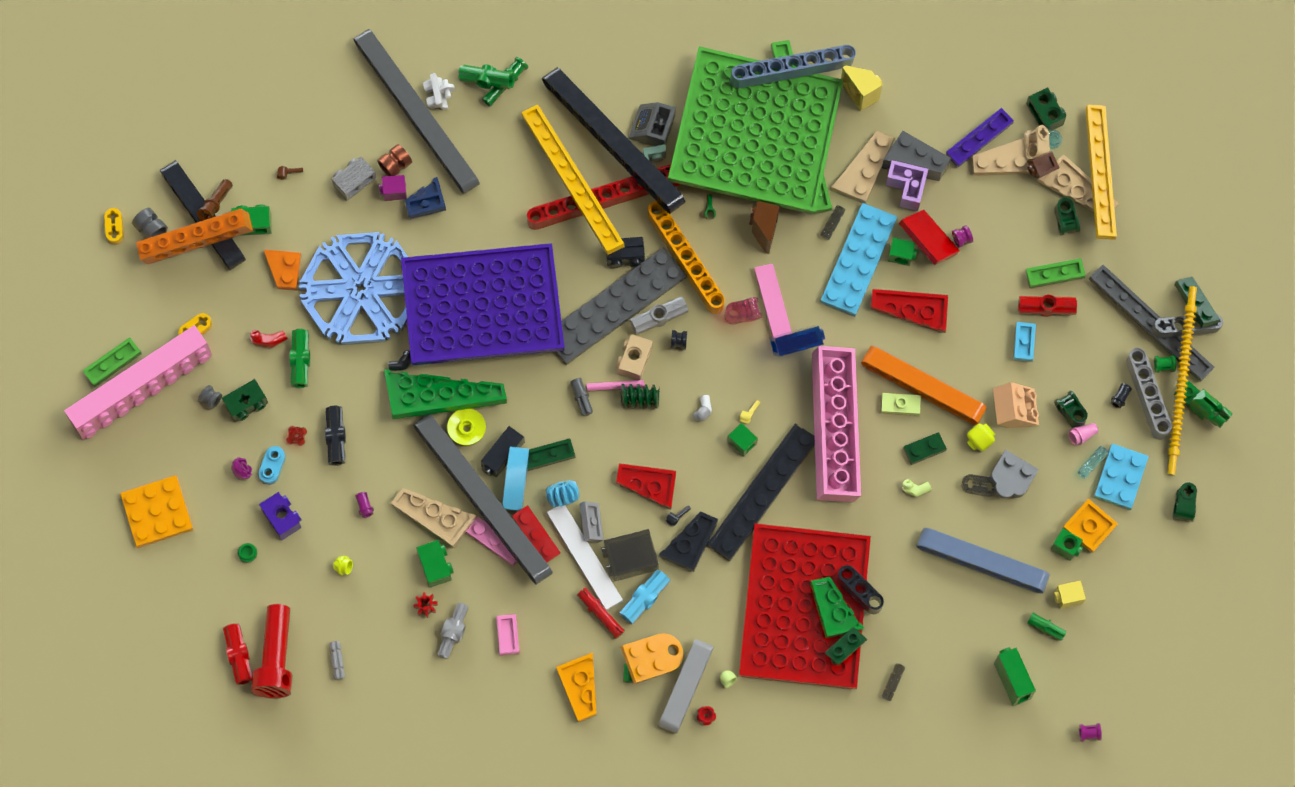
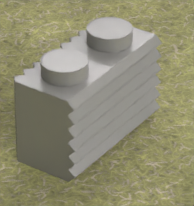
M361 156L358 159H352L348 163V167L343 171L341 169L333 175V185L346 200L355 196L356 193L376 179L375 171Z

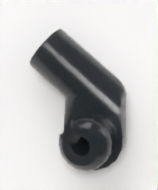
M410 350L404 351L398 361L388 362L389 370H406L411 365Z

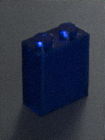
M812 325L772 336L769 339L774 356L780 357L824 345L825 335L823 329Z

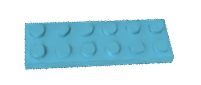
M862 203L820 303L856 316L895 225L897 216Z

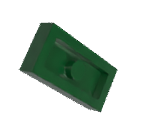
M939 432L903 447L911 465L947 450Z

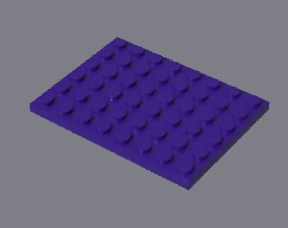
M552 243L401 258L412 366L565 351Z

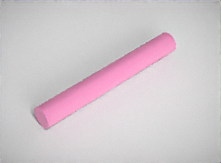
M644 380L588 383L587 391L621 389V384H624L626 389L629 384H632L633 388L640 384V387L643 388Z

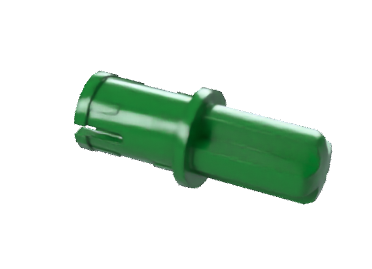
M1034 612L1027 622L1043 631V634L1047 633L1060 641L1066 635L1064 629L1051 623L1050 619L1048 621Z

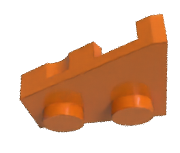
M264 250L277 288L297 291L301 253Z

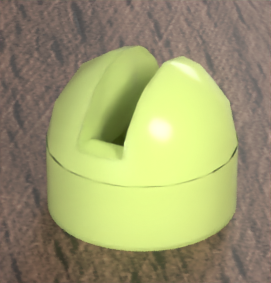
M724 671L720 675V682L725 688L732 686L737 680L736 675L731 671Z

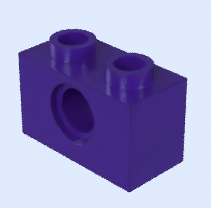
M277 492L260 503L259 506L281 540L302 528L300 525L302 519L296 510L292 512L289 507L291 503L286 495L282 497ZM280 512L287 513L284 518H278L277 515Z

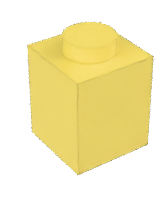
M1081 581L1058 585L1055 590L1056 592H1054L1056 604L1059 603L1060 609L1083 604L1086 600Z

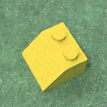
M844 66L842 68V86L860 111L879 101L882 81L878 75L875 76L870 70L851 66Z

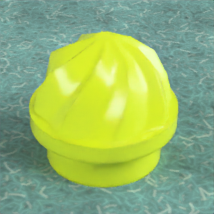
M340 556L335 559L333 569L339 575H348L352 571L353 561L349 557Z

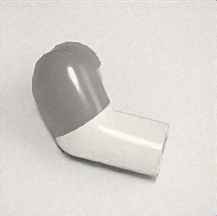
M709 395L700 397L701 407L693 414V418L697 422L706 420L712 412Z

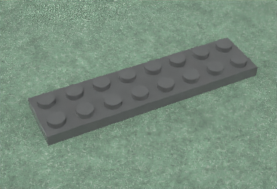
M663 247L642 262L641 265L635 267L563 319L562 330L565 351L555 352L566 365L686 279L687 275Z

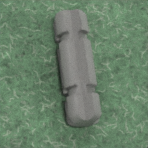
M333 641L330 643V650L332 652L333 670H335L333 671L335 680H342L345 678V673L343 670L342 653L340 651L341 644L339 641Z

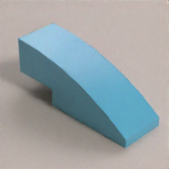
M510 447L503 497V507L505 509L520 511L523 508L529 449Z

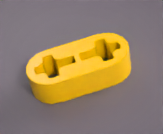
M110 208L104 215L105 234L109 243L116 245L124 239L123 217L118 209ZM112 214L116 215L115 224L111 220ZM113 229H116L117 234H119L116 235V238L111 236L113 235Z
M205 313L196 315L179 328L178 335L194 325L201 335L205 334L212 327L210 316ZM200 320L206 321V324H207V325H206V326H203L202 324L200 325V322H199V321H200Z

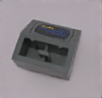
M659 102L640 104L629 139L652 146L666 145L675 119L676 107Z

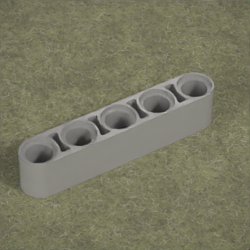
M1134 348L1127 357V366L1151 433L1156 439L1162 440L1168 436L1172 424L1147 354L1142 348ZM1132 356H1138L1141 361L1133 360ZM1138 374H1145L1147 379L1140 378ZM1145 391H1151L1153 396H1147ZM1151 408L1158 409L1159 414H1154ZM1157 426H1163L1166 431H1159Z
M697 639L694 640L661 717L659 727L675 734L678 733L714 646Z

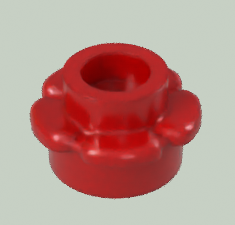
M705 706L699 708L697 720L700 723L710 725L712 721H715L716 713H714L712 707Z

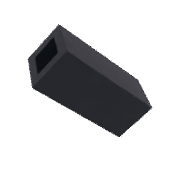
M508 426L481 460L482 470L487 475H494L497 478L508 463L510 447L521 448L525 443L524 436Z

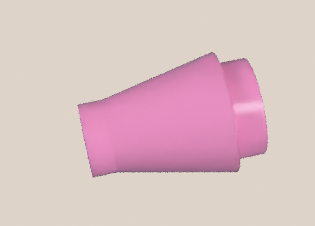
M1095 423L1074 427L1068 433L1069 439L1073 445H1082L1098 433V427Z

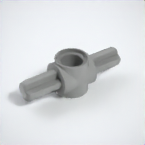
M464 603L457 604L452 618L446 619L441 631L443 642L438 652V656L448 659L454 643L460 642L465 631L463 620L468 610V606Z

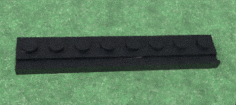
M794 424L707 544L709 548H712L728 561L733 559L754 530V524L759 523L815 446V436L799 427L798 424Z

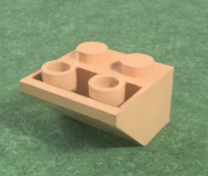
M1013 382L993 388L997 425L1007 428L1039 425V413L1036 404L1037 396L1034 388Z

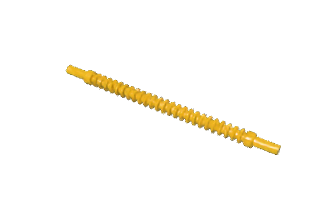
M1189 286L1188 303L1185 305L1184 310L1186 312L1184 315L1186 319L1183 320L1185 323L1183 328L1185 330L1182 331L1184 335L1181 336L1183 339L1181 344L1183 346L1180 347L1182 352L1179 353L1181 355L1179 357L1181 362L1178 363L1180 368L1177 369L1180 372L1177 373L1179 378L1176 379L1178 382L1176 387L1178 389L1175 390L1177 394L1174 395L1176 398L1174 403L1176 405L1173 406L1175 411L1172 412L1174 414L1172 416L1174 421L1171 422L1173 424L1171 428L1173 431L1170 433L1172 438H1169L1171 441L1169 446L1171 447L1168 448V475H1175L1177 456L1180 455V450L1178 449L1181 446L1179 444L1181 441L1179 436H1182L1180 433L1182 428L1180 426L1183 425L1181 420L1184 419L1182 417L1184 412L1182 410L1185 409L1183 404L1186 403L1184 401L1186 398L1184 393H1187L1185 390L1187 385L1185 383L1188 382L1186 377L1189 376L1187 374L1189 372L1187 367L1190 366L1188 361L1191 360L1189 358L1191 355L1189 350H1192L1190 347L1193 344L1191 342L1193 339L1191 334H1194L1192 331L1194 326L1192 324L1195 323L1193 318L1196 317L1194 313L1197 310L1195 306L1197 287Z

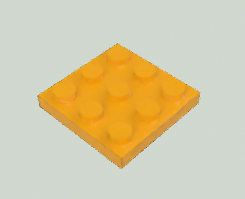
M176 475L120 493L137 548L193 530Z

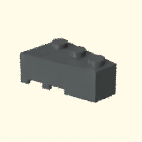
M902 130L884 158L882 168L890 169L891 161L893 160L928 169L927 179L940 181L949 167L951 158Z

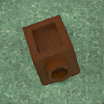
M1052 151L1027 161L1029 165L1027 166L1028 171L1035 178H1041L1060 168Z

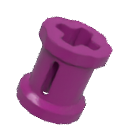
M1100 723L1090 726L1079 724L1080 741L1084 742L1090 739L1101 741Z

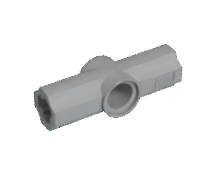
M681 296L663 305H655L651 310L631 318L630 323L634 332L638 335L656 326H664L667 321L688 313V308ZM656 313H661L664 315V317L659 319L656 318L654 315Z

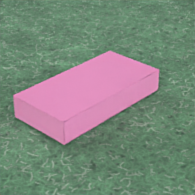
M516 614L496 616L500 656L519 654Z

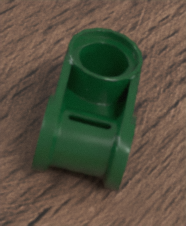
M1068 197L1060 198L1055 207L1060 235L1072 231L1080 232V223L1073 201ZM1065 205L1068 207L1069 210L1064 211L1060 208V206Z
M1070 390L1063 398L1054 400L1057 410L1064 416L1072 428L1085 425L1088 413L1073 391ZM1079 415L1082 417V420H1076L1073 416Z
M1186 482L1177 490L1173 509L1174 519L1194 521L1197 488L1193 483ZM1184 490H1187V493L1190 494V495H1189V496H1186V492H1183V491H1184Z

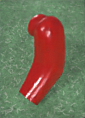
M253 330L250 333V340L253 344L267 348H273L288 339L284 331L264 334L258 330Z

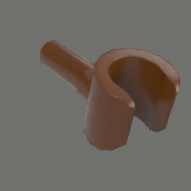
M280 166L277 171V178L281 180L287 179V174L303 172V167L291 169Z

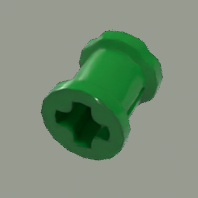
M1175 355L1160 358L1155 356V373L1166 370L1175 372Z

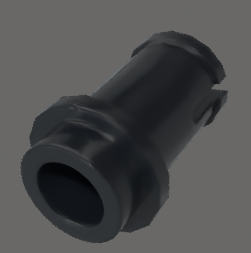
M1121 383L1115 396L1111 397V404L1116 408L1125 406V400L1130 391H1132V388L1126 383Z

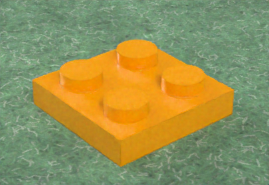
M1088 499L1063 528L1083 540L1081 544L1093 553L1116 528L1118 523Z

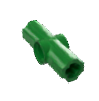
M487 64L482 65V67L463 65L458 70L460 81L475 83L484 89H490L491 86L510 89L513 88L515 83L514 73L500 71Z
M305 329L292 330V350H290L289 360L291 386L295 388L308 387L310 350L309 331Z

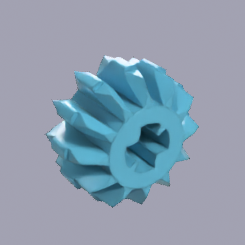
M575 481L558 482L552 484L546 490L547 501L553 507H562L579 499V489Z

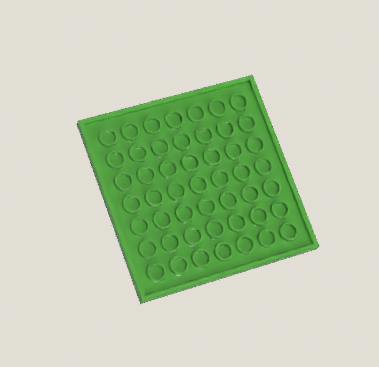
M699 46L668 180L674 183L815 215L843 79L813 74L744 88H735L730 83L732 69L737 65L761 60Z

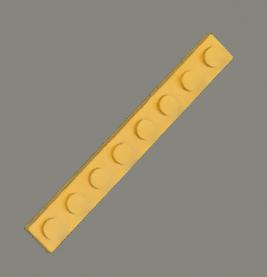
M1087 105L1085 111L1096 239L1115 240L1117 233L1106 108L1101 105Z

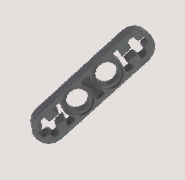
M1218 315L1220 320L1216 326L1194 327L1192 329L1194 334L1191 335L1216 333L1222 327L1223 319ZM1184 316L1159 318L1153 324L1152 332L1161 338L1183 336L1182 331L1185 328L1179 330L1175 327L1174 323H1180L1183 326L1185 325L1183 320L1186 318Z

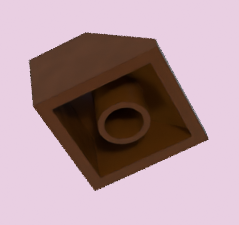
M757 201L756 207H752L749 225H752V233L764 252L769 254L780 206Z

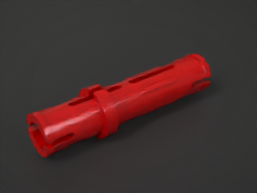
M586 587L577 594V597L588 607L587 610L592 612L615 639L625 632L601 605V601L596 599Z

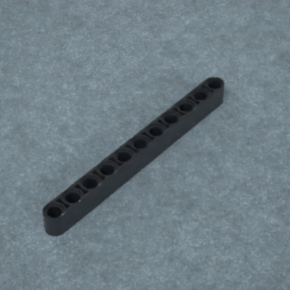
M556 67L542 77L546 88L667 213L671 214L685 203L683 195L560 68Z

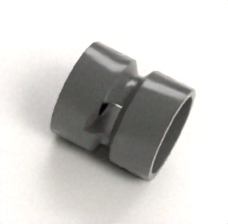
M151 208L143 209L132 220V225L139 232L143 231L142 236L145 239L166 233L168 230L165 223L161 219H157L158 216Z

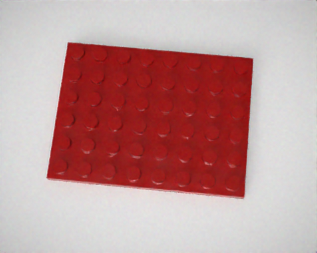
M754 524L739 677L857 690L861 646L839 666H834L831 663V658L825 652L844 635L825 638L810 582L830 577L842 594L847 606L852 609L858 622H861L863 625L864 608L838 583L837 576L842 566L850 565L867 580L871 536ZM847 572L841 574L846 580L852 578ZM862 586L855 588L858 593L866 592Z

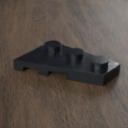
M700 511L685 529L671 541L667 548L660 552L659 557L694 572L718 523V519Z

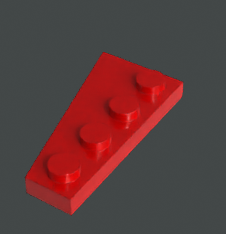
M872 289V310L946 333L948 295Z

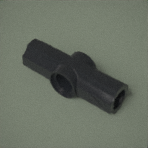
M334 405L327 407L325 411L327 426L325 428V440L328 447V464L339 466L345 464L344 444L346 443L345 426H343V408Z

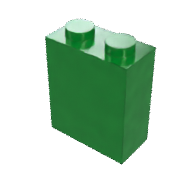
M1017 647L1002 649L999 651L1000 654H998L994 666L1012 706L1030 700L1036 689Z

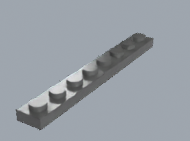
M1104 265L1095 271L1089 280L1169 354L1175 355L1176 360L1181 362L1179 360V357H1181L1179 353L1182 352L1180 347L1183 346L1181 344V341H1183L1181 336L1161 338L1154 335L1152 326L1161 317ZM1190 345L1192 350H1189L1191 353L1189 358L1191 360L1188 361L1190 366L1187 368L1201 382L1215 367Z

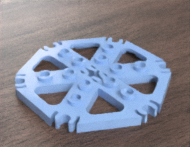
M380 232L335 235L339 242L334 237H331L332 246H327L323 242L324 250L320 246L318 247L299 282L300 290L307 291L306 294H300V301L322 334L325 336L327 333L328 339L333 334L338 335L336 343L341 342V345L385 342L386 339L382 334H385V337L390 340L391 338L388 334L390 330L399 334L397 326L402 331L407 322L406 307L399 318H393L379 297L405 295L403 275L378 277L391 255L397 256L400 261L401 258L408 257L397 240L394 243V239L391 237L389 242H384L385 234L382 233L380 235ZM369 243L372 247L359 269L346 251V246L349 244ZM323 260H328L342 279L314 281L313 276ZM364 283L365 290L358 292L356 286H361ZM342 300L330 323L324 322L314 308L315 303L318 301ZM361 308H363L375 325V333L368 335H352L350 333V328Z

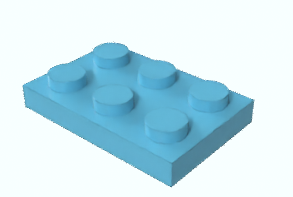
M1111 444L1094 498L1131 510L1149 456Z

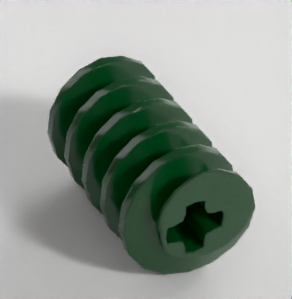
M621 384V403L623 402L625 408L628 407L629 403H631L632 408H635L637 403H639L640 408H643L645 403L648 408H651L652 403H654L655 408L658 409L660 386L657 390L655 384H652L649 390L648 385L645 384L642 390L640 384H637L635 389H633L632 384H629L627 389L624 384Z

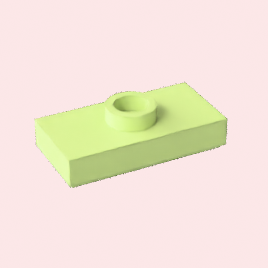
M882 393L881 413L920 416L921 395Z

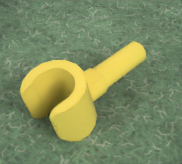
M757 400L749 412L742 411L739 421L746 424L750 423L760 401Z

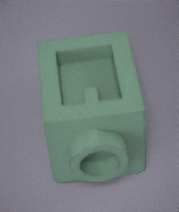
M665 144L643 148V155L649 161H662L666 158Z

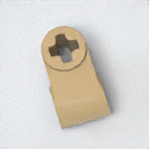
M1044 125L1038 126L1033 131L1028 130L1025 132L1024 139L1026 157L1028 159H1035L1050 151L1049 131Z

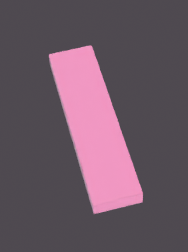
M773 263L754 267L773 339L792 335Z

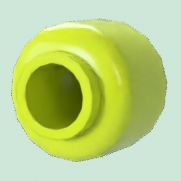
M979 423L967 433L969 439L967 443L974 451L978 449L983 452L995 442L994 436L996 434L986 423L984 425Z

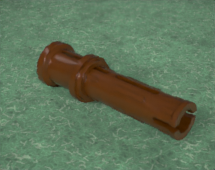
M223 179L211 198L204 201L203 207L197 211V217L201 221L213 218L214 214L220 210V203L233 187L230 180Z

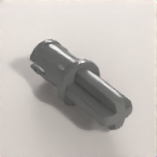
M582 378L573 379L570 384L575 394L574 399L578 402L582 415L588 416L593 413L588 399L589 393L585 391Z

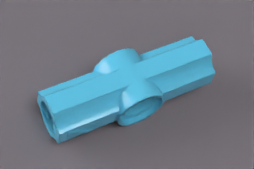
M657 569L644 585L642 584L632 595V599L620 612L625 621L633 625L640 615L654 604L659 593L670 582L667 575Z

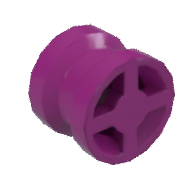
M967 225L962 226L960 230H952V237L958 248L963 247L965 243H973V236Z

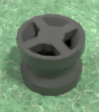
M208 385L202 390L198 400L201 403H206L209 409H213L220 402L222 394L215 392L214 388Z

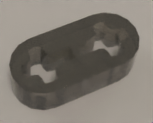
M968 474L962 480L961 487L966 493L987 497L996 494L995 486L992 483L991 486L994 488L991 491H987V487H983L991 483L990 477ZM969 480H972V483L976 485H973L972 488H969L968 484L965 483H968Z

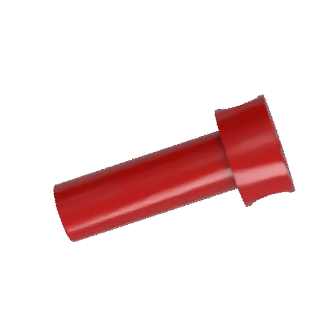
M271 604L267 606L262 666L253 671L251 687L252 693L260 697L278 699L291 695L293 675L292 672L285 669L291 609L286 605Z

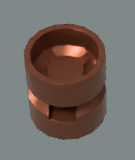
M399 144L391 148L389 154L385 153L377 159L378 165L387 176H396L400 173L401 168L405 169L413 163L409 154Z

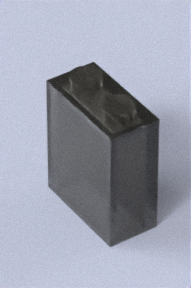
M649 529L604 540V547H601L603 558L608 560L609 565H606L608 576H612L613 582L659 570V563Z

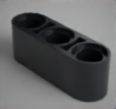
M842 566L837 576L838 583L868 613L878 614L884 604L882 595L852 566ZM847 572L852 578L846 580L841 574ZM862 586L866 592L858 593L855 588ZM876 600L879 602V606L872 607L869 601Z

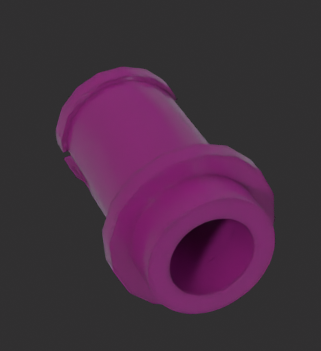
M360 492L355 495L360 508L359 515H362L363 518L372 516L374 508L370 505L367 492Z

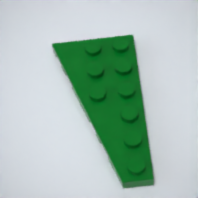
M384 369L392 419L507 404L506 392L502 383L486 381L475 383L468 382V379H461L459 381L451 380V377L428 374L417 376L409 375L408 372L403 371L401 373H392L391 370Z

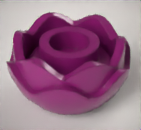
M237 457L233 460L231 470L235 477L241 480L249 479L252 475V468L247 465L246 459Z

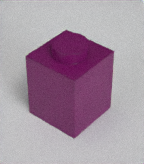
M405 175L382 177V184H379L380 195L384 196V201L407 199Z

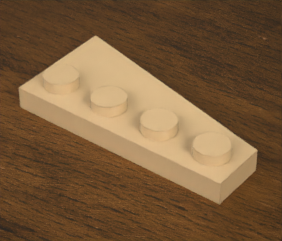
M876 131L831 187V190L866 204L882 168L883 160L894 141V137Z
M1063 154L1057 160L1060 168L1038 178L1037 182L1094 212L1091 178ZM1114 200V209L1119 204L1116 200Z
M404 488L401 489L391 502V505L453 548L477 518L474 514L447 506L442 502L426 498V496Z

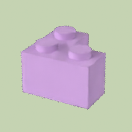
M892 160L886 186L904 190L900 207L918 211L928 169Z

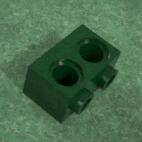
M1048 87L1028 96L1026 104L1039 126L1044 125L1050 132L1064 125L1066 112L1062 107H1059L1056 95ZM1044 100L1047 104H1041L1039 101ZM1052 115V116H1054L1056 119H1055V120H1052V119H1050L1048 116Z

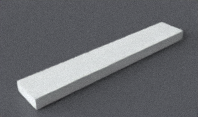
M565 505L562 507L558 506L548 511L547 515L606 611L623 602L622 597L589 543L584 541V535Z

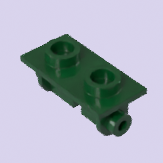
M853 627L831 646L825 654L831 658L830 661L834 666H839L866 642L867 638Z

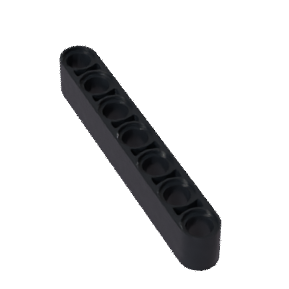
M174 160L160 169V172L195 223L200 222L201 220L197 217V211L203 207L205 200L179 163ZM232 238L211 244L229 270L246 261L245 256Z

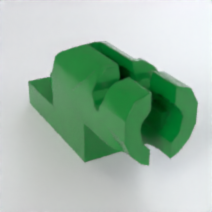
M1189 380L1185 383L1187 385V388H1185L1187 393H1184L1186 396L1184 399L1186 403L1184 405L1201 420L1206 418L1213 425L1221 428L1225 421L1227 422L1233 415L1230 410L1224 407L1222 403L1211 396L1205 389L1200 391Z

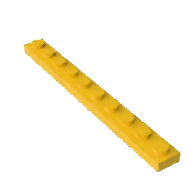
M539 105L521 112L526 124L607 255L623 248L624 242Z

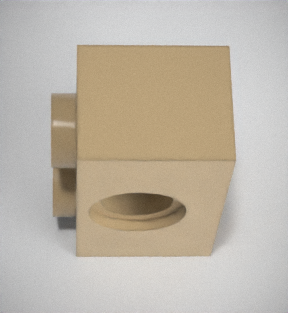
M631 334L630 339L625 340L623 346L624 355L623 357L620 356L616 367L619 368V375L634 380H641L653 348V341ZM632 354H636L639 356V358L637 360H631L629 356Z

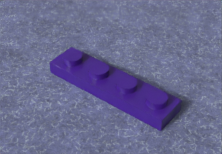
M1000 108L950 148L946 155L951 158V161L957 167H960L1010 127L1014 120Z

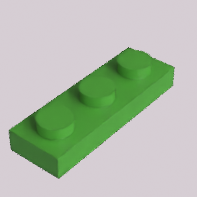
M1081 258L1026 268L1025 270L1029 288L1083 279L1086 276Z
M129 337L85 368L83 372L93 386L96 387L142 353Z

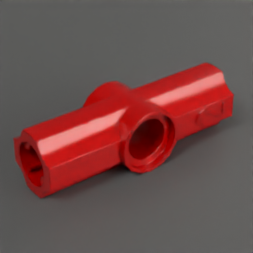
M1050 294L1043 297L1019 296L1018 311L1019 314H1041L1045 317L1052 314L1076 315L1077 299L1076 297H1054ZM1049 303L1052 308H1046L1043 304Z
M229 624L223 627L227 644V656L233 668L236 684L244 685L252 681V673L248 661L250 657L246 643L243 640L240 624Z

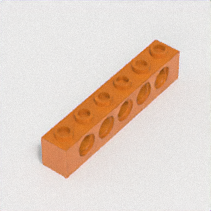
M238 209L138 241L136 245L140 260L147 264H152L252 232L253 228L249 213L243 209Z

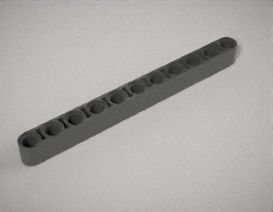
M367 29L354 37L353 40L360 52L459 190L465 194L480 185L472 169L374 33Z
M428 414L414 423L413 426L416 432L532 582L537 585L552 575V570L434 417Z

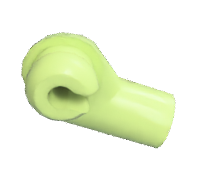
M905 480L902 487L905 493L914 497L932 490L929 482L917 486L911 480Z

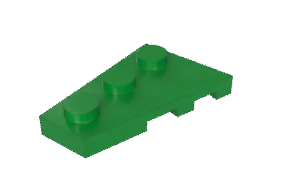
M830 577L810 582L825 638L844 635L853 627L858 631H863V625L861 622H858L854 612L847 606L842 594Z

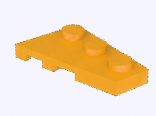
M592 652L556 667L578 722L597 715Z

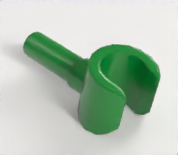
M708 194V206L705 211L706 219L708 212H713L714 218L716 217V211L712 206V195Z

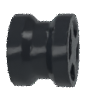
M672 330L671 349L678 347L686 350L687 331L680 333Z

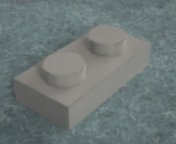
M586 501L580 503L584 541L597 543L604 541L599 503Z

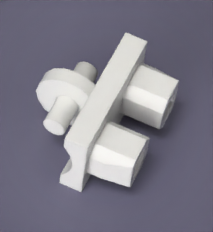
M436 73L430 74L431 79L423 82L427 93L434 92V96L426 99L427 105L431 109L440 107L442 110L448 109L446 98H451V93L455 91V87L453 84H448L447 79L442 81V78L437 77Z

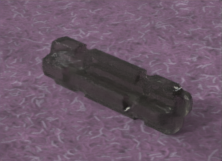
M839 205L835 207L834 212L821 232L822 238L826 240L831 238L832 233L845 213V208Z
M898 663L895 664L893 673H891L885 687L886 689H884L882 694L884 700H892L893 692L897 689L905 666Z

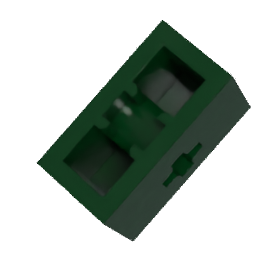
M255 379L222 397V401L234 422L245 420L250 413L260 411L268 404L265 394Z

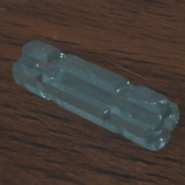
M1100 446L1096 453L1079 469L1078 474L1085 479L1090 474V471L1092 472L1101 462L1102 458H1105L1108 450L1104 446Z

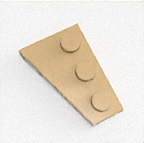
M1022 138L973 155V175L1029 174L1027 168L1029 166L1027 162L1029 159L1026 157L1025 139Z

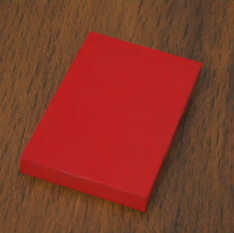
M924 209L899 222L902 229L934 265L957 255L960 251Z

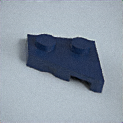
M438 177L433 178L432 183L426 187H421L417 190L416 194L405 199L410 219L446 211Z

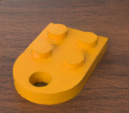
M665 633L620 647L634 684L670 673L678 668L683 660V648L680 642L674 636ZM669 646H673L676 649L677 653L675 656L669 654Z

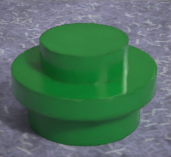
M245 543L239 547L238 557L243 562H252L257 557V549L253 544Z

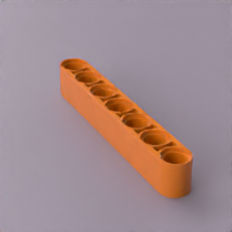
M870 346L861 362L868 370L915 395H921V398L970 424L977 425L987 409L983 403L875 346Z

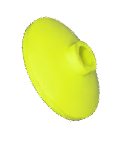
M474 409L458 410L449 418L447 424L448 434L457 444L464 446L473 445L483 438L486 431V423L483 416ZM466 426L471 428L468 432H465L463 429Z

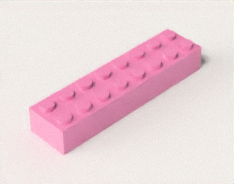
M194 325L65 409L64 412L83 440L91 438L102 427L110 426L117 417H123L134 406L143 404L149 396H155L166 385L175 383L181 375L189 374L195 366L207 362L210 356H212L208 343Z
M818 346L812 352L817 500L855 502L861 497L855 348Z

